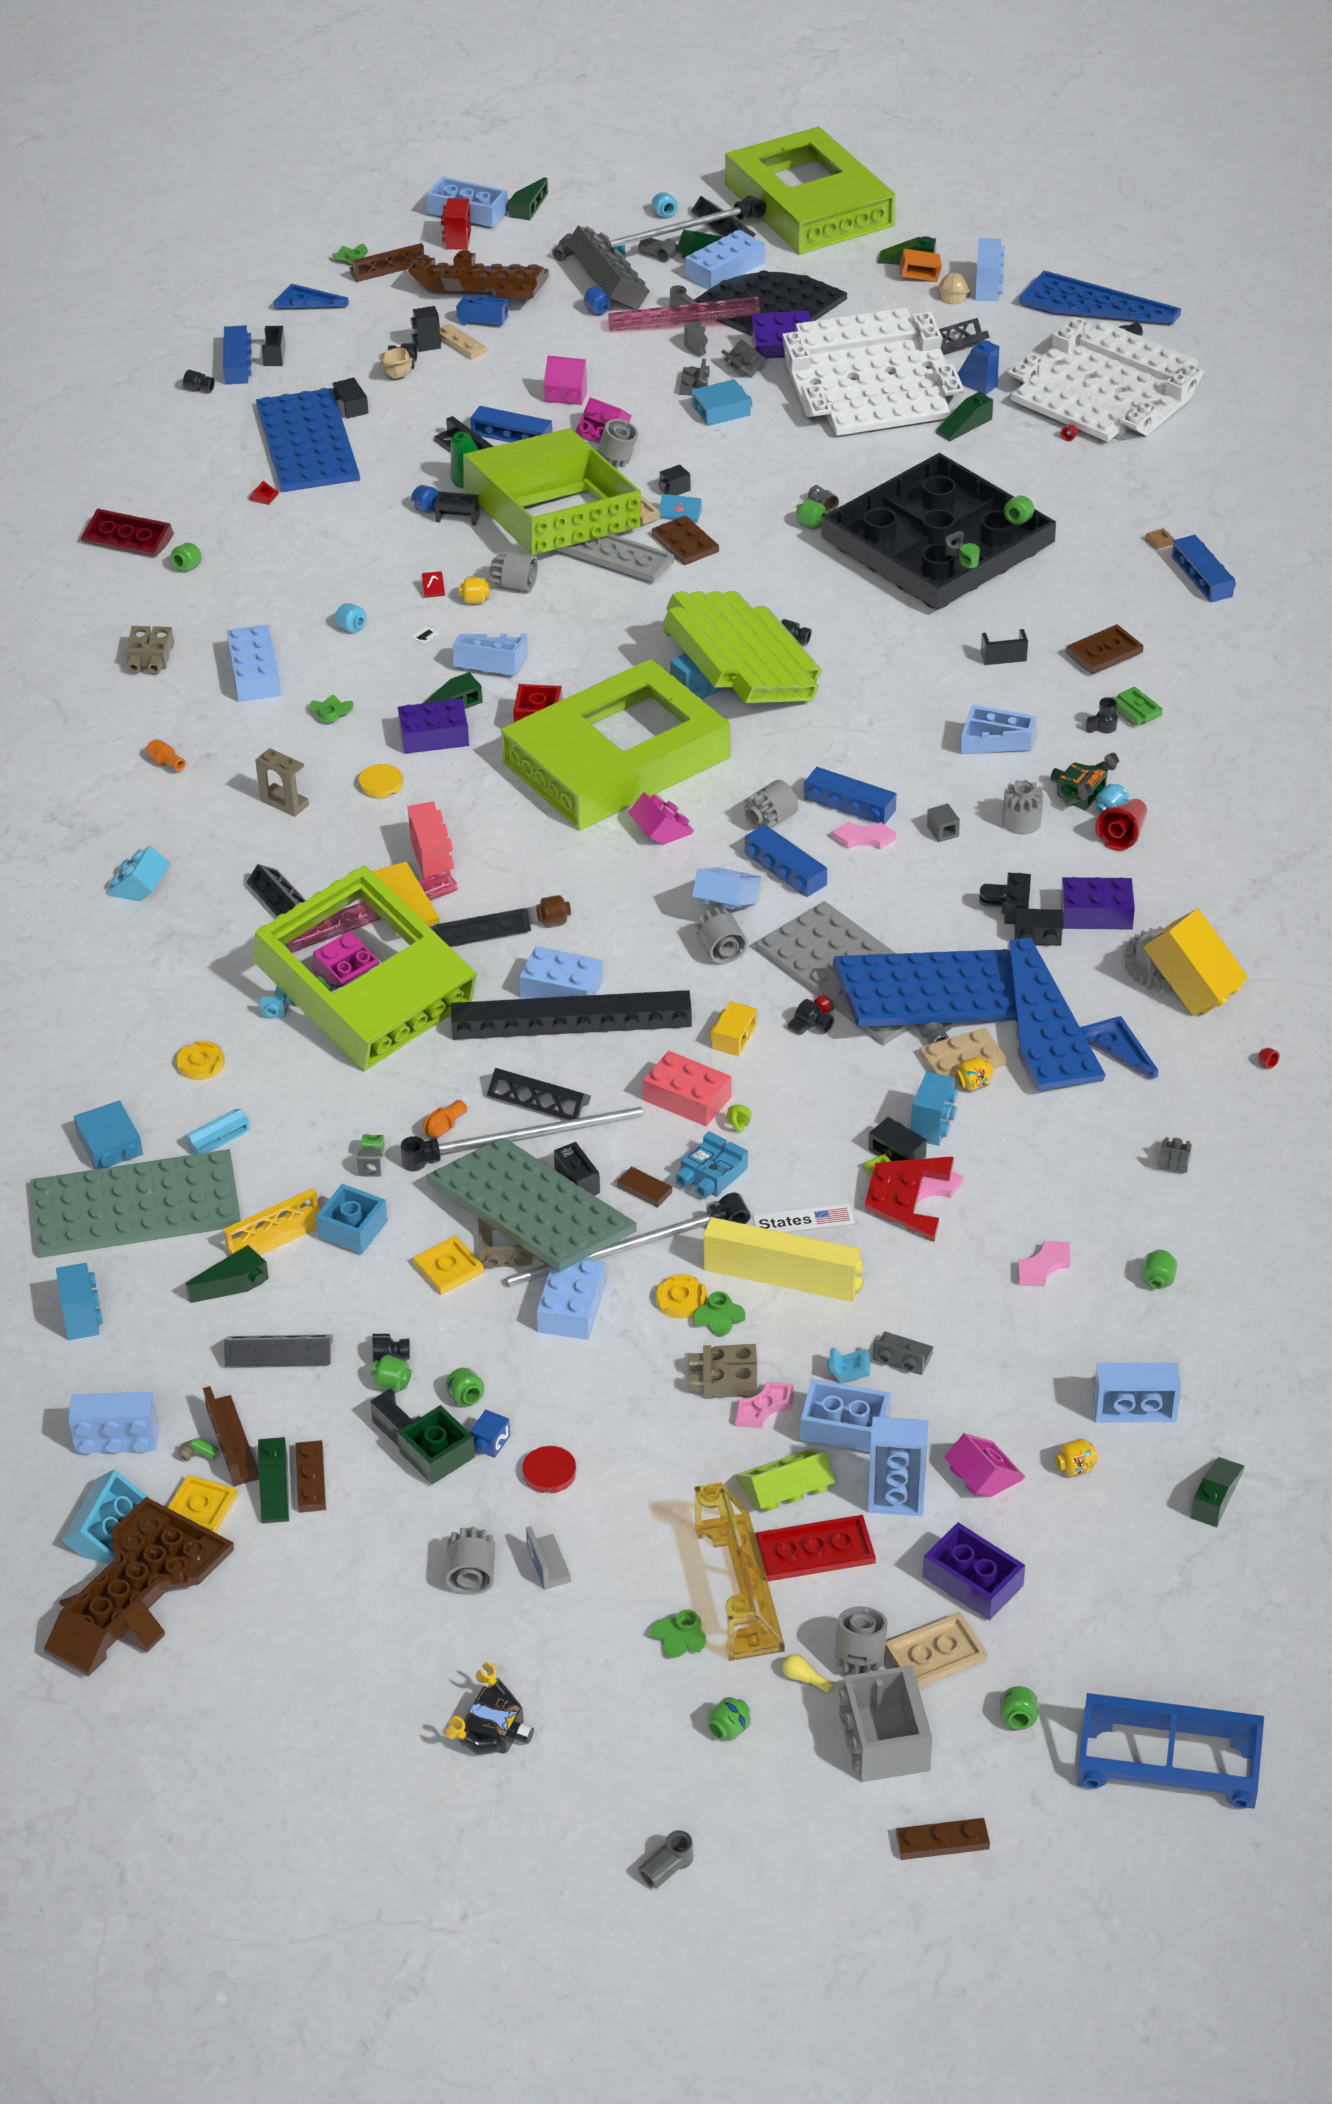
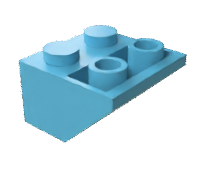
M148 846L143 851L139 849L130 860L125 859L119 865L118 869L120 872L115 874L110 880L111 886L107 894L113 897L140 902L154 891L170 863L152 846Z

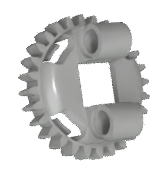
M1161 926L1157 929L1149 928L1148 932L1142 930L1141 936L1135 934L1134 940L1130 939L1129 945H1126L1124 958L1126 969H1128L1129 975L1133 976L1134 981L1140 980L1141 986L1147 984L1149 990L1154 987L1157 988V992L1162 989L1168 993L1173 988L1165 977L1155 976V971L1159 969L1143 948L1163 928Z

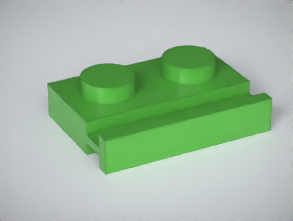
M1135 686L1119 693L1116 698L1110 697L1117 701L1116 710L1137 727L1140 726L1141 722L1146 723L1162 715L1163 708Z

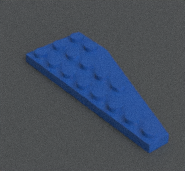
M1045 270L1019 297L1020 304L1038 308L1045 312L1167 324H1173L1181 315V308Z
M1031 937L1009 940L1007 948L1009 967H1011L1012 972L1011 985H1013L1014 1014L1018 1029L1016 1032L1017 1039H1019L1018 1052L1037 1091L1103 1081L1106 1074Z

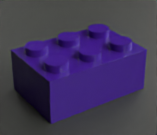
M809 310L752 314L753 349L765 359L784 358L782 334L796 332L795 327L798 323L811 322Z
M462 699L414 705L408 704L397 707L404 754L469 746L468 723Z
M1062 877L1060 899L1063 929L1133 930L1135 905L1132 878Z
M959 1522L924 1555L923 1577L988 1620H991L1024 1586L1025 1564Z

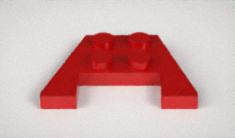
M954 1157L875 1163L865 1200V1209L892 1223L896 1221L906 1226L907 1230L913 1233L917 1231L925 1235V1239L935 1242L939 1218L914 1212L923 1177L949 1181Z

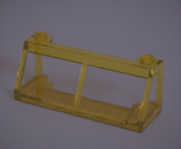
M722 1482L694 1487L695 1530L697 1538L703 1539V1536L710 1538L713 1541L714 1548L728 1546L740 1594L731 1596L725 1605L728 1623L726 1652L729 1661L785 1652V1644L749 1512ZM731 1502L742 1514L734 1515ZM701 1505L706 1508L718 1507L720 1518L701 1521ZM749 1625L747 1628L737 1629V1635L734 1638V1626Z

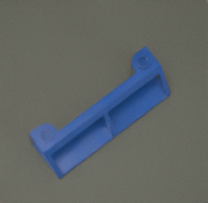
M1087 1693L1077 1785L1097 1789L1104 1786L1108 1778L1223 1793L1227 1794V1801L1234 1807L1255 1809L1259 1784L1264 1716ZM1113 1724L1170 1731L1166 1766L1087 1756L1088 1738L1096 1739L1101 1733L1112 1732ZM1182 1732L1230 1739V1748L1240 1751L1243 1758L1252 1759L1251 1778L1174 1768L1172 1764L1175 1733Z

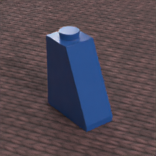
M983 340L972 348L957 373L962 385L978 392L980 391L985 395L997 387L1000 346Z

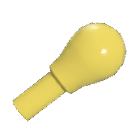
M791 1654L783 1660L782 1670L788 1678L807 1684L811 1683L828 1694L832 1690L834 1683L817 1674L816 1670L801 1655Z

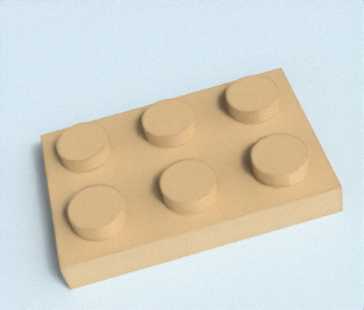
M986 1028L920 1047V1056L931 1072L954 1077L955 1081L958 1080L956 1070H958L959 1064L962 1061L980 1056L985 1062L989 1061L993 1069L1005 1066L1007 1061L1006 1056Z
M960 1612L886 1641L885 1651L896 1668L913 1666L918 1688L987 1661V1652Z

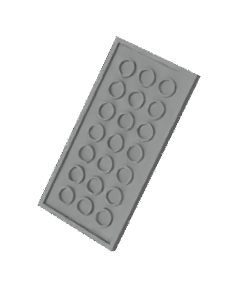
M823 901L755 942V949L817 996L824 993L833 1008L855 1025L856 1022L832 964L834 956L895 953L826 901ZM915 1024L859 1028L884 1046L913 1028Z

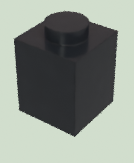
M680 464L660 471L659 489L667 495L676 496L691 491L690 473Z

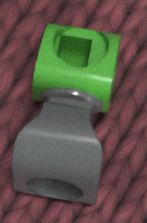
M961 531L948 535L945 540V556L955 557L959 555L960 565L965 568L977 567L979 564L980 548L972 543L964 544V534ZM958 538L957 543L953 546L951 542Z
M363 1134L361 1150L357 1154L358 1175L381 1176L380 1156L384 1155V1135ZM371 1164L376 1167V1170L368 1172L363 1169V1166Z

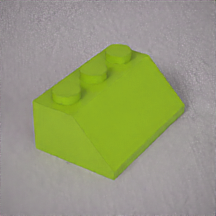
M810 1448L735 1474L751 1505L754 1508L763 1509V1512L778 1508V1503L785 1500L788 1503L799 1501L804 1498L803 1494L810 1491L813 1494L828 1490V1485L836 1483L827 1452Z

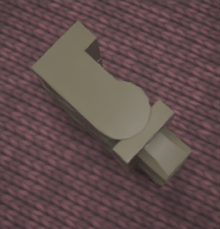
M131 626L125 651L130 673H138L140 669H148L151 673L159 674L161 669H166L170 649H173L174 646L172 627L153 626L151 632L150 626ZM144 632L145 635L137 637L136 633ZM158 633L166 634L164 637L157 636Z
M756 1344L722 1345L711 1348V1345H703V1353L689 1354V1371H703V1373L689 1374V1391H704V1399H712V1396L722 1398L728 1395H747V1398L756 1396Z

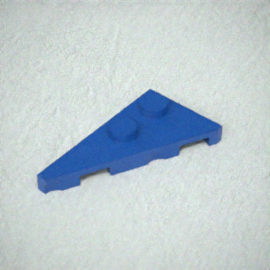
M292 283L273 301L274 308L344 307L349 305L348 297Z
M1122 1016L1080 1027L1086 1040L1152 1079L1158 1077L1159 1070Z

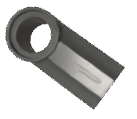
M648 238L640 240L638 245L641 253L656 256L660 262H667L677 252V244L672 239L661 241Z
M675 285L670 288V308L676 311L681 310L692 319L698 317L702 311V305L687 295V289L681 285Z
M682 1830L670 1833L666 1838V1844L638 1868V1872L644 1882L651 1888L657 1889L678 1869H684L691 1865L694 1855L692 1837L689 1833ZM676 1848H684V1849H685V1850L680 1851V1852L674 1851Z

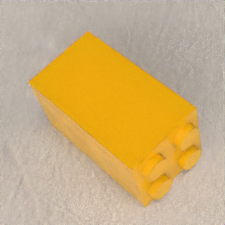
M1199 908L1171 922L1143 946L1146 953L1192 1016L1200 1012L1206 1014L1215 1005L1220 1007L1229 1000L1228 995L1230 993L1233 995L1243 988L1242 983L1248 978V975Z

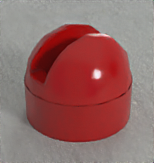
M1073 424L1065 425L1061 429V437L1065 441H1072L1076 438L1078 429ZM1071 429L1072 433L1069 436L1067 432Z
M824 993L814 1001L815 1004L821 1007L822 1013H828L834 1009Z
M1264 1048L1258 1054L1259 1063L1268 1069H1272L1277 1065L1280 1054L1272 1048Z

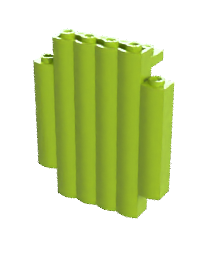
M680 591L672 594L666 608L668 612L662 623L664 626L663 632L666 636H672L715 688L732 687L745 703L813 700L819 688L816 682L822 669L768 607L757 606L752 608L740 593L736 591L725 593L719 591L709 593L696 591L690 594Z

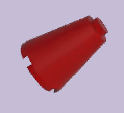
M1131 799L1105 809L1095 823L1098 838H1102L1108 848L1116 851H1124L1133 846L1139 838L1147 814L1146 804L1140 799Z

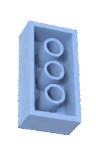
M441 177L426 193L427 212L438 217L443 215V205L447 204L448 198H470L471 224L475 223L485 227H493L508 211L507 190Z
M741 230L734 231L732 234L685 257L686 277L710 289L722 280L743 275L765 263V243Z
M256 625L254 627L227 630L238 702L281 696L279 674L269 625Z
M873 1416L870 1445L868 1513L923 1517L928 1420Z

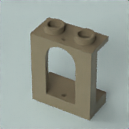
M271 748L255 759L261 802L294 817L309 806L308 798L297 793L295 774L304 767V763ZM269 769L275 771L280 776L283 787L276 783L269 786L267 774Z
M478 1218L480 1262L484 1265V1268L532 1265L531 1252L519 1244L518 1246L492 1247L491 1230L496 1229Z

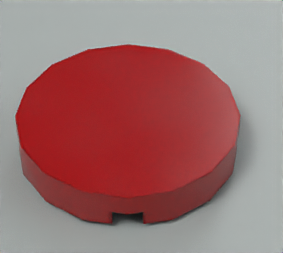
M539 1447L525 1457L522 1465L523 1478L526 1484L533 1490L544 1493V1491L558 1493L565 1490L574 1482L576 1477L575 1459L570 1452L562 1447Z

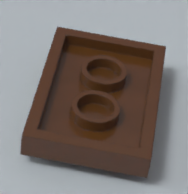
M686 515L652 528V536L684 565L719 552V545Z
M1116 624L1067 645L1066 653L1091 674H1094L1143 653L1144 645Z

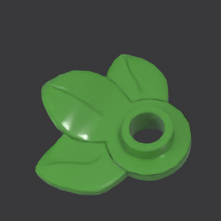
M364 244L358 245L355 249L341 246L340 252L333 253L332 256L336 260L347 261L353 265V260L364 258V255L368 253V249Z
M331 695L324 702L312 700L310 703V710L318 715L320 721L325 723H333L340 716L348 714L353 709V701L341 703L335 695Z
M721 1291L712 1293L707 1299L706 1304L698 1307L694 1314L695 1326L709 1325L710 1330L718 1336L727 1335L732 1329L733 1322L745 1321V1310L740 1305L732 1303L729 1296Z
M682 1610L675 1618H662L650 1631V1636L664 1640V1653L668 1658L680 1657L686 1653L688 1648L699 1653L706 1644V1635L701 1630V1619L692 1610Z

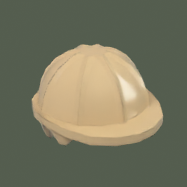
M950 273L943 277L938 290L943 302L959 304L964 301L967 293L970 292V287L964 276L959 273Z
M405 348L391 349L384 353L380 367L389 377L393 379L402 378L410 372L413 358L410 357Z

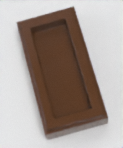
M632 1166L617 1180L618 1188L656 1207H659L672 1194V1186Z

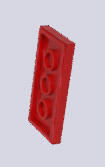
M863 1514L755 1532V1539L767 1582L876 1564V1556Z

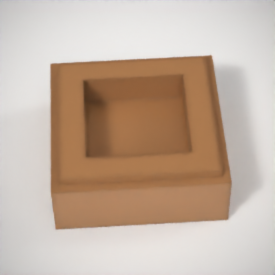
M1162 528L1146 533L1145 540L1156 550L1173 545L1174 538Z

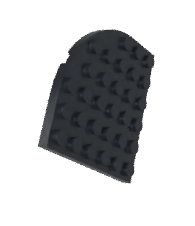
M762 270L758 273L744 274L722 280L719 284L713 286L694 300L702 305V311L699 314L752 336V314L809 310L810 321H816L847 300V292L830 286L823 281L810 278L808 275Z

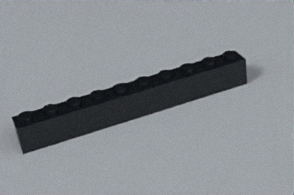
M690 990L451 1003L453 1040L692 1027Z

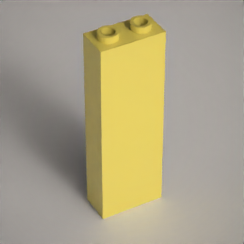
M710 1218L704 1233L705 1271L854 1302L856 1293H861L864 1278L860 1277V1275H862L864 1269V1260H861L860 1248L718 1218Z

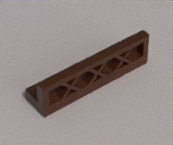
M419 243L353 260V266L349 267L350 274L356 282L407 270L418 256L424 255V245Z
M211 1386L203 1388L206 1410L233 1486L259 1480V1471L231 1395L215 1399Z

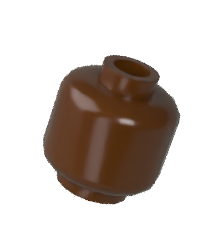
M561 895L544 897L536 905L539 923L543 922L546 927L563 925L567 922V916L571 915L569 901L565 902Z

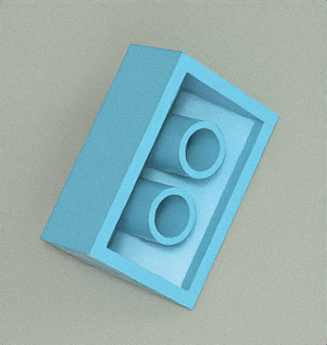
M115 1469L98 1477L62 1541L83 1558L110 1564L115 1559L111 1530L148 1496Z

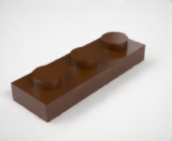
M319 1440L295 1443L299 1513L326 1510L323 1442Z
M984 1818L896 1828V1838L901 1860L990 1849V1841Z

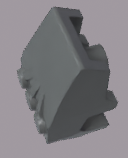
M693 321L684 325V346L689 351L702 356L706 354L705 348L708 343L707 336L704 334L705 327H702L701 321Z
M1165 1137L1162 1140L1158 1168L1167 1169L1169 1167V1170L1176 1171L1178 1169L1179 1172L1187 1173L1192 1147L1190 1141L1182 1144L1183 1140L1180 1138H1173L1172 1142H1170L1169 1138Z

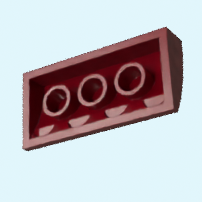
M97 508L81 537V541L156 556L168 545L174 533L170 523Z

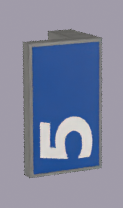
M526 1527L527 1549L544 1590L571 1582L570 1573L554 1535L550 1534L536 1538L532 1527Z

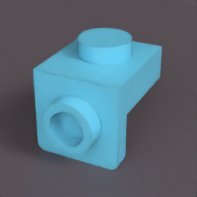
M276 985L274 997H260L261 1016L285 1018L287 1006L292 1004V1000Z
M836 1347L831 1348L830 1359L827 1360L828 1370L832 1375H835L841 1384L870 1376V1355L864 1349L841 1356Z

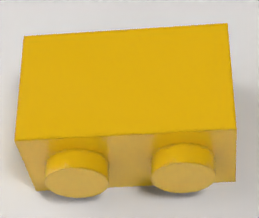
M730 1001L726 1009L721 1010L717 1024L711 1027L709 1037L712 1039V1049L740 1056L757 1026V1008Z

